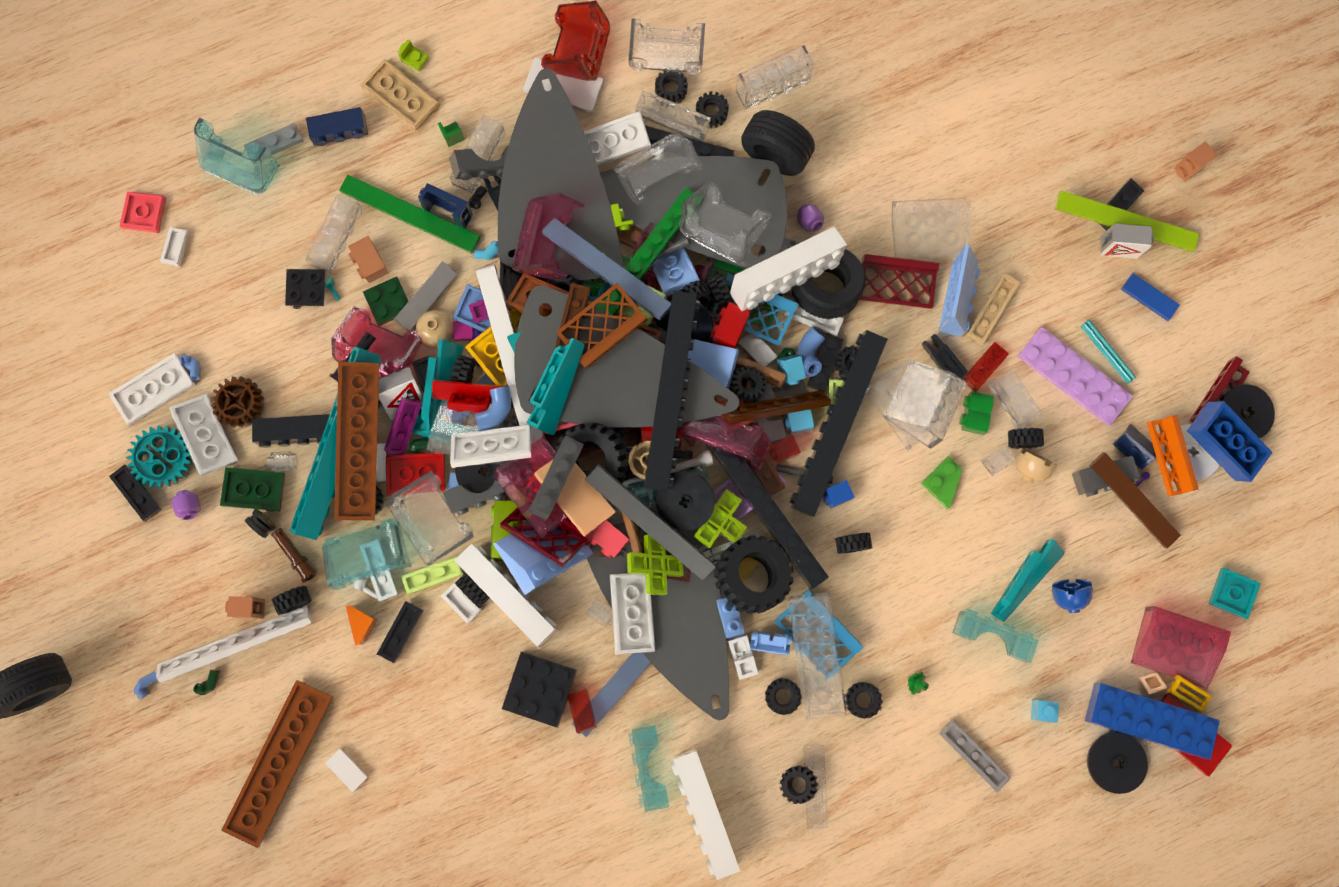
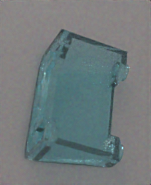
M199 117L194 126L198 163L203 170L255 194H262L267 190L280 165L266 147L252 143L247 145L243 153L221 144L223 139L214 133V127L210 122Z
M392 519L383 520L381 525L337 539L335 536L324 539L325 543L321 544L329 589L339 590L345 588V584L351 585L353 582L387 571L391 572L395 571L394 569L411 567L399 522Z

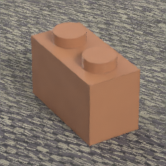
M1205 141L1188 153L1174 167L1176 174L1186 182L1204 169L1217 157V154Z
M369 236L348 246L351 251L348 254L353 263L357 262L359 266L357 271L361 279L365 278L368 283H371L389 273Z
M229 596L225 604V612L227 617L263 619L265 599Z

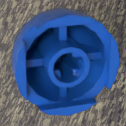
M1069 579L1057 581L1052 584L1053 599L1059 607L1068 610L1069 613H1078L1081 609L1086 608L1093 598L1092 583L1083 579H1076V583H1069Z

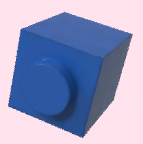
M847 480L827 488L823 495L825 504L829 505L831 509L855 498Z

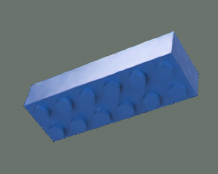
M1094 683L1085 717V722L1211 760L1220 722L1218 719L1102 683Z

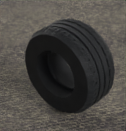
M761 110L755 113L741 136L742 146L751 158L775 162L779 167L781 175L795 176L801 173L815 151L814 139L808 130L789 116L772 110Z
M845 249L840 264L832 270L827 269L824 271L836 275L843 283V290L837 292L825 291L818 287L811 277L804 284L791 287L792 295L797 304L810 315L822 319L843 317L855 308L864 291L866 283L864 267H862V263L853 253Z
M56 653L38 655L0 671V719L34 709L56 698L70 688L72 678L60 655Z

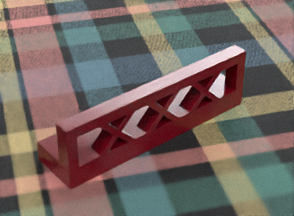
M1236 356L1228 360L1191 417V422H1194L1208 402H1216L1218 399L1221 402L1224 396L1223 391L1227 384L1230 385V389L1243 384L1250 372L1240 366L1243 361L1241 358ZM1236 371L1242 374L1238 380H1233L1232 377Z

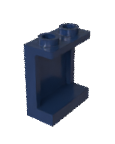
M428 183L419 192L418 198L425 211L430 212L433 205L453 213L452 215L457 226L466 229L473 216L467 201Z

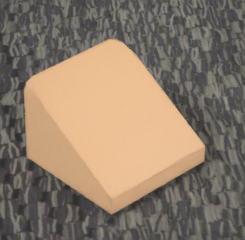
M1158 672L1139 678L1145 697L1155 699L1166 694L1167 687Z

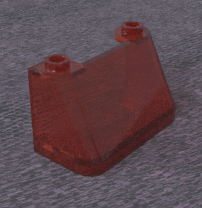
M597 1L560 4L555 13V22L561 29L553 55L546 53L543 56L541 66L544 69L549 68L553 70L557 75L585 81H595L599 74L610 34L609 19Z

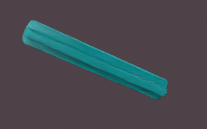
M1090 320L1083 323L1081 328L1126 383L1133 381L1136 378L1134 373Z

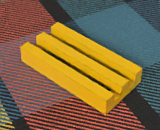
M1176 675L1175 682L1171 683L1172 687L1171 689L1168 688L1167 692L1196 711L1203 713L1212 696L1180 675ZM1183 683L1187 687L1191 688L1198 694L1205 697L1204 701L1196 695L1189 692L1188 690H1186L1185 688L1181 687L1179 684ZM1178 689L1179 691L1186 694L1193 700L1197 701L1201 704V706H1198L1186 697L1182 696L1181 694L1176 692V690Z

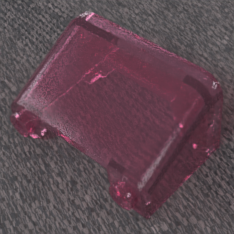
M356 306L351 309L331 336L332 357L336 362L345 360L353 347L358 344L366 331L377 338L367 351L381 355L379 379L404 368H410L422 344V337L416 331L409 330L404 336H401L371 323L369 312Z

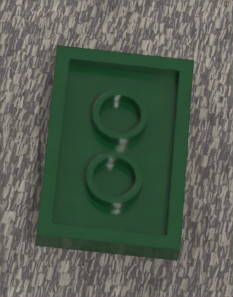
M225 467L220 506L280 512L285 473Z

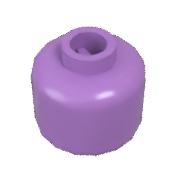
M814 204L803 205L798 210L797 221L805 231L816 232L824 224V215Z
M188 490L177 492L171 501L176 517L182 518V520H190L197 517V513L201 510L197 494Z

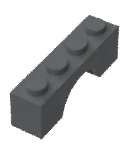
M508 146L503 151L501 158L495 161L482 159L472 149L454 150L449 160L455 180H470L477 177L485 179L489 176L502 177Z
M568 436L563 438L528 512L544 520L550 516L584 444Z
M513 462L496 469L495 482L485 492L475 493L465 485H459L444 491L443 495L451 514L461 516L468 513V509L473 506L477 509L487 505L486 501L492 498L496 501L504 498V493L509 491L515 493L522 490V486L526 485L519 464Z

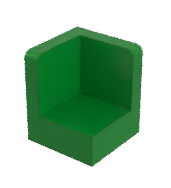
M456 121L443 127L441 122L437 123L448 147L465 140L463 132Z

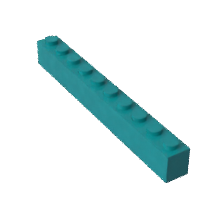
M353 347L348 362L379 363L380 368L381 355L362 348ZM337 396L289 530L295 535L317 540L318 536L322 534L324 518L328 516L330 501L335 497Z

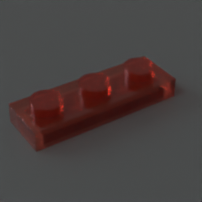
M994 342L961 381L976 393L1009 353Z

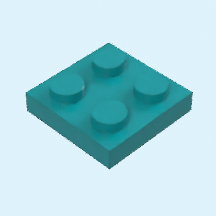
M1221 568L1208 604L1244 620L1249 619L1261 583L1226 568Z

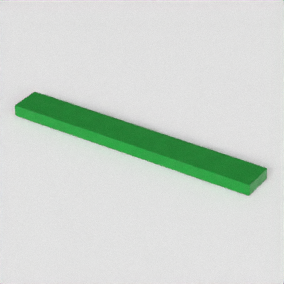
M350 175L346 176L339 189L340 193L471 254L480 240L479 235Z

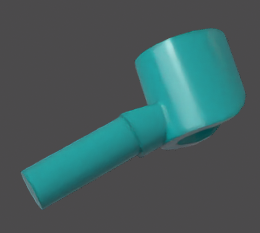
M327 274L330 280L325 282V287L329 288L336 301L341 298L335 290V281Z

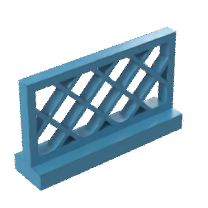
M728 273L725 279L727 287H732L734 275ZM776 294L773 299L766 302L770 304L772 312L761 315L757 305L759 317L751 320L748 318L747 323L750 328L745 326L744 330L779 346L798 304ZM715 303L711 316L719 319V314L716 313L718 305ZM773 306L778 307L780 309L774 311ZM781 310L789 312L787 320L779 323L775 313ZM773 314L777 324L766 328L763 317ZM761 318L764 329L760 331L753 330L750 322ZM785 323L783 329L781 330L780 325ZM778 326L780 331L778 340L770 338L767 330ZM765 331L767 336L761 334V332Z
M809 589L774 621L788 637H792V641L828 679L856 653L863 649V645ZM802 600L808 605V614H796V606ZM785 616H794V627H785L780 621ZM796 616L808 617V628H797ZM810 617H819L822 620V628H810ZM824 623L829 629H824ZM796 630L808 631L807 642H799L796 639ZM810 631H822L821 642H810ZM824 631H832L835 634V643L824 642ZM821 645V656H812L809 653V646ZM823 645L835 646V657L823 656ZM846 646L851 653L846 657H837V647ZM823 659L835 660V668L829 673L823 667Z

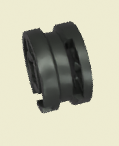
M255 509L252 512L253 515L247 517L245 522L258 535L266 538L269 535L268 532L270 530L273 531L276 525L265 514Z

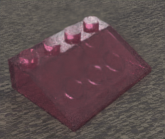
M544 437L531 444V458L509 460L497 468L493 475V478L542 538L569 518L557 503H555L550 516L546 520L528 512L541 486L534 473L553 460L556 454Z
M1157 606L1146 607L1131 663L1174 678L1176 675H1180L1192 684L1208 689L1227 650L1231 631Z

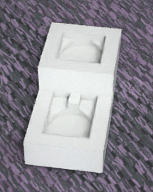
M749 333L738 342L746 354L752 357L758 364L767 367L777 359V355L760 337Z
M746 633L728 638L727 641L739 679L757 675L758 670Z

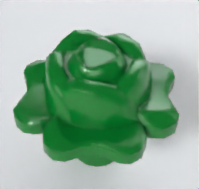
M921 671L912 674L908 678L909 691L913 695L920 693L921 690L926 691L929 687V684L925 682L926 676Z

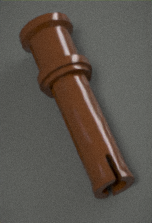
M282 528L278 529L279 532L275 530L271 536L291 561V568L296 570L301 576L302 583L314 578L318 572L309 565L307 557L301 556Z

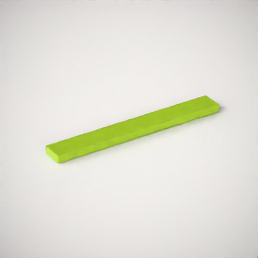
M1062 190L1058 193L1054 210L1109 227L1113 224L1150 226L1154 234V241L1190 252L1196 250L1199 237L1197 232Z

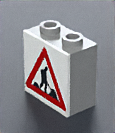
M1113 224L1101 236L1100 256L1139 258L1151 247L1154 241L1152 227Z
M409 367L379 379L378 401H381L379 406L383 414H388L390 420H394L402 397L416 399L423 404L422 393Z

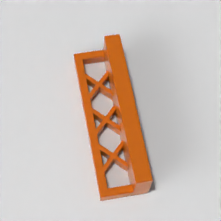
M1174 415L1146 422L1167 496L1199 490L1178 416ZM1157 424L1160 428V434L1157 433L1155 428ZM1161 444L1165 446V453L1162 451ZM1167 462H1168V463L1170 464V466H1171V471H1169V470L1167 469V466H1166ZM1172 481L1175 482L1178 491L1173 490Z

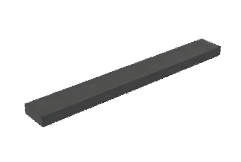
M598 464L585 477L587 483L700 579L704 580L715 569L716 564L602 466Z

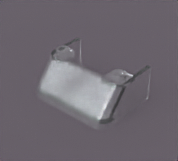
M674 133L620 162L613 170L630 199L639 205L641 204L639 200L645 197L646 188L677 171L687 174L693 171L694 167L701 170L703 166L692 142L682 135Z

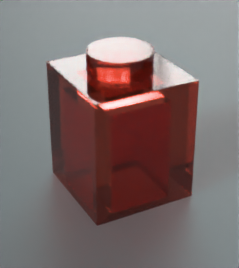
M793 435L773 443L770 446L771 450H769L772 460H776L778 464L799 456L801 453Z

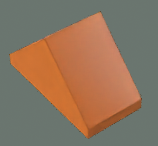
M346 606L355 645H362L375 626L377 619L355 606Z

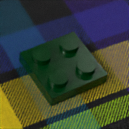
M397 276L363 291L378 326L394 320L409 301Z

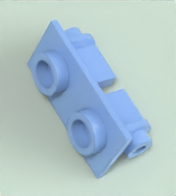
M726 598L716 600L726 639L745 634L739 611H736L737 606L730 607L727 604L728 600Z
M756 630L751 635L750 650L789 655L792 637L774 634L772 638L770 633Z

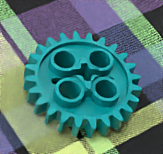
M160 425L157 426V430L149 427V433L142 430L143 436L136 435L135 437L138 441L130 442L134 446L133 449H127V451L132 453V455L126 457V459L132 461L127 466L134 468L130 473L133 475L138 474L135 479L138 481L142 480L144 485L149 483L152 488L156 484L159 488H163L164 483L166 486L171 487V481L178 483L177 477L185 478L182 472H189L190 470L186 466L193 464L188 460L191 456L182 440L181 434H178V430L175 428L171 431L169 426H166L164 430ZM163 439V445L157 448V442ZM150 445L156 452L160 453L166 461L173 465V468H169L165 462L159 460V457L150 451L147 446ZM178 452V457L175 460H171V454ZM146 453H149V459L146 462H143V456ZM163 466L164 471L157 475L158 467Z

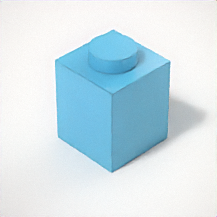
M791 355L777 359L779 372L786 374L784 382L794 385L800 383L801 379L806 378L801 356Z
M811 409L787 414L786 419H784L785 429L789 430L790 435L814 429Z
M1032 700L1031 720L1058 723L1059 703Z

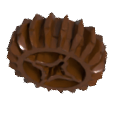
M234 376L231 378V382L228 379H224L225 385L219 383L220 389L213 390L216 393V396L211 397V400L215 401L211 404V407L215 409L213 414L218 416L217 420L223 421V424L226 426L230 424L233 428L237 425L242 428L244 422L247 425H251L250 419H257L255 417L256 413L262 414L258 410L264 407V404L260 403V401L264 400V397L260 395L262 390L257 388L258 385L255 382L252 383V380L249 378L245 380L244 377L240 376L237 379ZM238 388H245L243 391L240 390L238 393L231 392ZM251 396L250 406L248 407L247 403ZM234 398H236L237 400L239 399V401H240L239 404H240L241 406H239L238 404L235 403L236 400H235ZM240 410L244 412L238 416H230L232 413L235 414Z

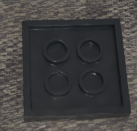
M520 652L502 709L559 728L577 670Z

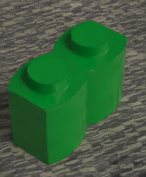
M973 391L968 396L965 395L963 400L965 413L961 414L959 424L962 425V431L985 435L988 432L994 396Z

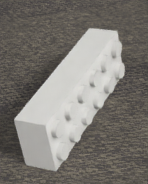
M832 227L735 274L730 294L741 311L754 309L760 302L770 301L776 294L786 293L791 287L802 285L809 278L818 277L827 269L832 270L840 264L847 244L836 228Z
M471 544L454 561L537 647H542L558 631L555 628L557 624L548 615L544 617L541 614L543 609L536 602L533 601L531 603L528 600L530 596L528 594L524 595L520 587L517 589L514 586L516 581L509 574H503L501 572L503 568L495 560L487 558L489 554L480 545L476 547Z
M696 749L674 756V762L671 763L674 775H679L681 779L678 782V786L682 796H687L688 801H685L689 816L694 815L695 820L692 821L696 835H701L702 837L699 843L703 855L708 854L709 860L706 862L711 876L715 875L716 879L719 880L739 872L738 863Z

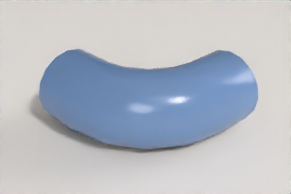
M813 326L805 333L797 350V355L802 357L805 374L809 377L817 375L822 369V364L817 359L816 352L826 339Z
M509 386L490 390L492 398L491 407L484 412L475 413L479 431L496 428L508 417L511 409Z

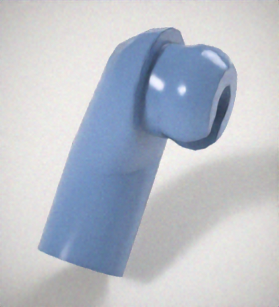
M186 354L182 355L179 358V362L190 370V379L199 380V361Z
M155 671L138 680L134 688V694L137 695L138 699L146 697L148 695L146 690L148 685L158 681Z

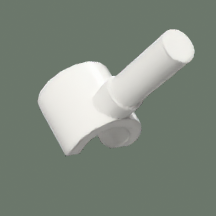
M356 578L354 588L366 592L377 599L376 593L365 587L366 581Z

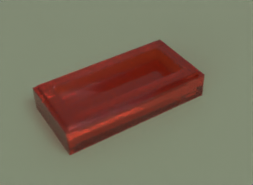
M583 689L569 694L568 700L576 733L581 734L597 728L588 690Z

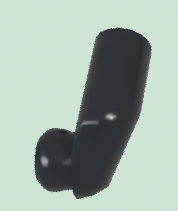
M480 185L469 199L468 204L470 208L477 210L481 207L480 200L487 192L483 186Z

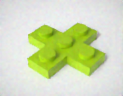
M725 489L716 502L711 517L703 526L699 527L693 538L707 548L712 546L720 533L733 543L739 540L747 526L732 515L742 500Z
M649 534L644 536V553L630 552L627 554L628 574L645 575L646 594L666 595L667 576H684L683 563L675 556L666 555L665 548Z

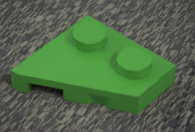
M947 456L921 484L946 509H949L953 502L962 469Z

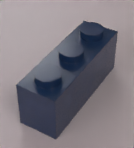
M361 107L306 118L309 138L314 146H324L330 142H343L351 138L360 139L368 135L365 114Z

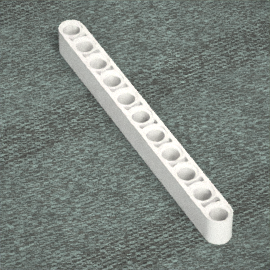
M491 265L476 270V274L519 426L529 425L526 422L531 414L523 411L520 406L515 382L514 352L507 339V336L515 334L508 307H506V300L496 266ZM530 425L532 457L529 458L532 469L549 463L551 457L543 431Z

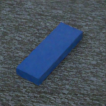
M1133 273L1121 288L1123 292L1167 321L1171 319L1180 304Z

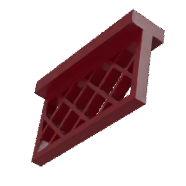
M870 254L862 256L861 263L864 271L866 272V267L873 268L878 275L871 280L866 276L868 283L865 284V287L869 284L876 293L871 297L863 296L862 293L859 300L933 309L939 263ZM886 270H892L896 275L889 283L882 275ZM905 272L911 273L915 278L908 285L901 278V275ZM924 274L932 275L931 284L927 287L919 279ZM880 276L886 285L878 291L872 284V281ZM897 278L904 286L898 293L890 285ZM915 281L923 288L917 295L909 288ZM887 286L894 294L890 299H884L879 293ZM905 289L913 297L908 302L902 301L898 295ZM925 291L929 296V303H921L917 296Z
M529 491L525 495V500L500 523V527L564 567L584 545L588 546L592 542L593 531L584 537L565 512L554 506L550 516L546 519L548 524L537 525L536 519L542 518L534 514L521 515L525 508L529 509L536 495ZM534 520V525L523 526L522 521ZM511 521H520L519 527H512L508 524ZM552 529H560L564 534L553 535ZM538 530H549L550 535L539 536ZM524 531H535L536 536L527 537L524 535ZM565 539V545L554 546V540ZM568 539H576L579 543L569 545ZM539 541H551V546L543 547ZM555 551H567V555L562 559L556 555Z

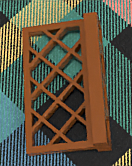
M616 283L557 330L556 333L568 345L570 339H566L562 334L568 328L576 329V340H578L579 329L590 330L589 341L578 340L583 344H588V351L579 360L587 370L648 320L622 287ZM616 289L622 294L621 302L610 301V295ZM599 303L607 304L606 315L594 314L595 306ZM609 304L621 306L620 316L608 315ZM623 306L632 307L636 313L631 317H622ZM591 316L590 327L579 326L580 318ZM594 317L605 318L604 329L593 328ZM608 318L619 319V326L615 330L607 329ZM592 331L604 332L603 340L591 342Z

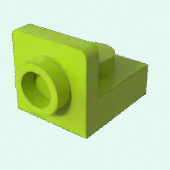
M408 39L399 47L398 55L401 62L420 72L429 59L428 54L414 47Z
M618 203L612 204L611 211L616 230H620V232L631 230L630 227L634 226L633 220L622 222L625 219L623 208L619 209Z

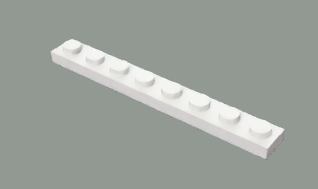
M306 605L157 664L156 678L160 683L171 680L219 659L229 657L242 650H247L262 642H267L272 638L305 627L311 623V610Z

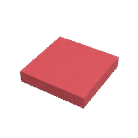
M127 191L120 227L122 229L159 233L166 198L161 195Z

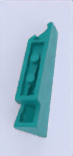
M571 338L569 344L565 347L558 346L554 349L529 402L536 406L526 422L529 425L548 434H555L584 349L582 342Z
M439 339L437 358L429 357L421 411V420H424L423 434L437 435L439 433L448 400L432 398L433 380L451 381L450 378L455 360L459 355H462L464 349L461 345Z
M1054 539L1046 540L1039 552L1036 550L1029 552L992 610L991 614L1003 622L1006 621L1064 556V551Z

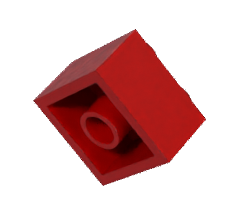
M730 302L727 308L723 307L717 322L719 325L715 324L711 333L710 340L713 341L712 344L735 349L747 324L750 311L747 309L741 311L737 305Z

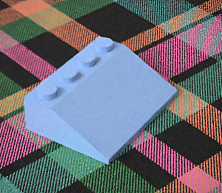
M965 244L952 262L939 333L961 337L969 329L970 321H967L968 314H971L973 309L971 298L975 296L977 286H974V283L980 273V268H977L979 261L970 245Z
M544 519L536 520L537 525L548 524ZM552 529L553 535L564 534L560 529ZM538 530L539 536L550 535L549 530ZM524 531V535L527 537L536 536L535 531ZM512 534L494 543L495 548L524 595L583 562L593 554L590 547L584 545L562 567ZM565 539L554 540V546L565 545ZM568 539L569 545L579 543L576 539ZM539 541L543 547L551 546V541ZM555 551L556 555L562 559L567 555V551Z

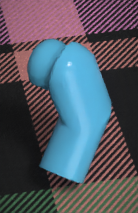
M491 242L485 250L475 249L474 258L492 260L499 253L498 242Z

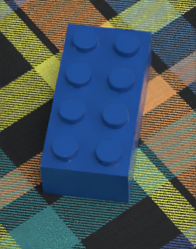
M1224 401L1208 402L1187 430L1235 481L1252 482L1273 453Z

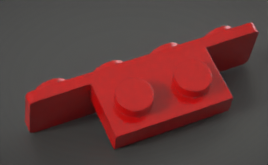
M433 380L432 398L448 400V410L479 413L488 410L489 405L492 404L490 390L505 386Z

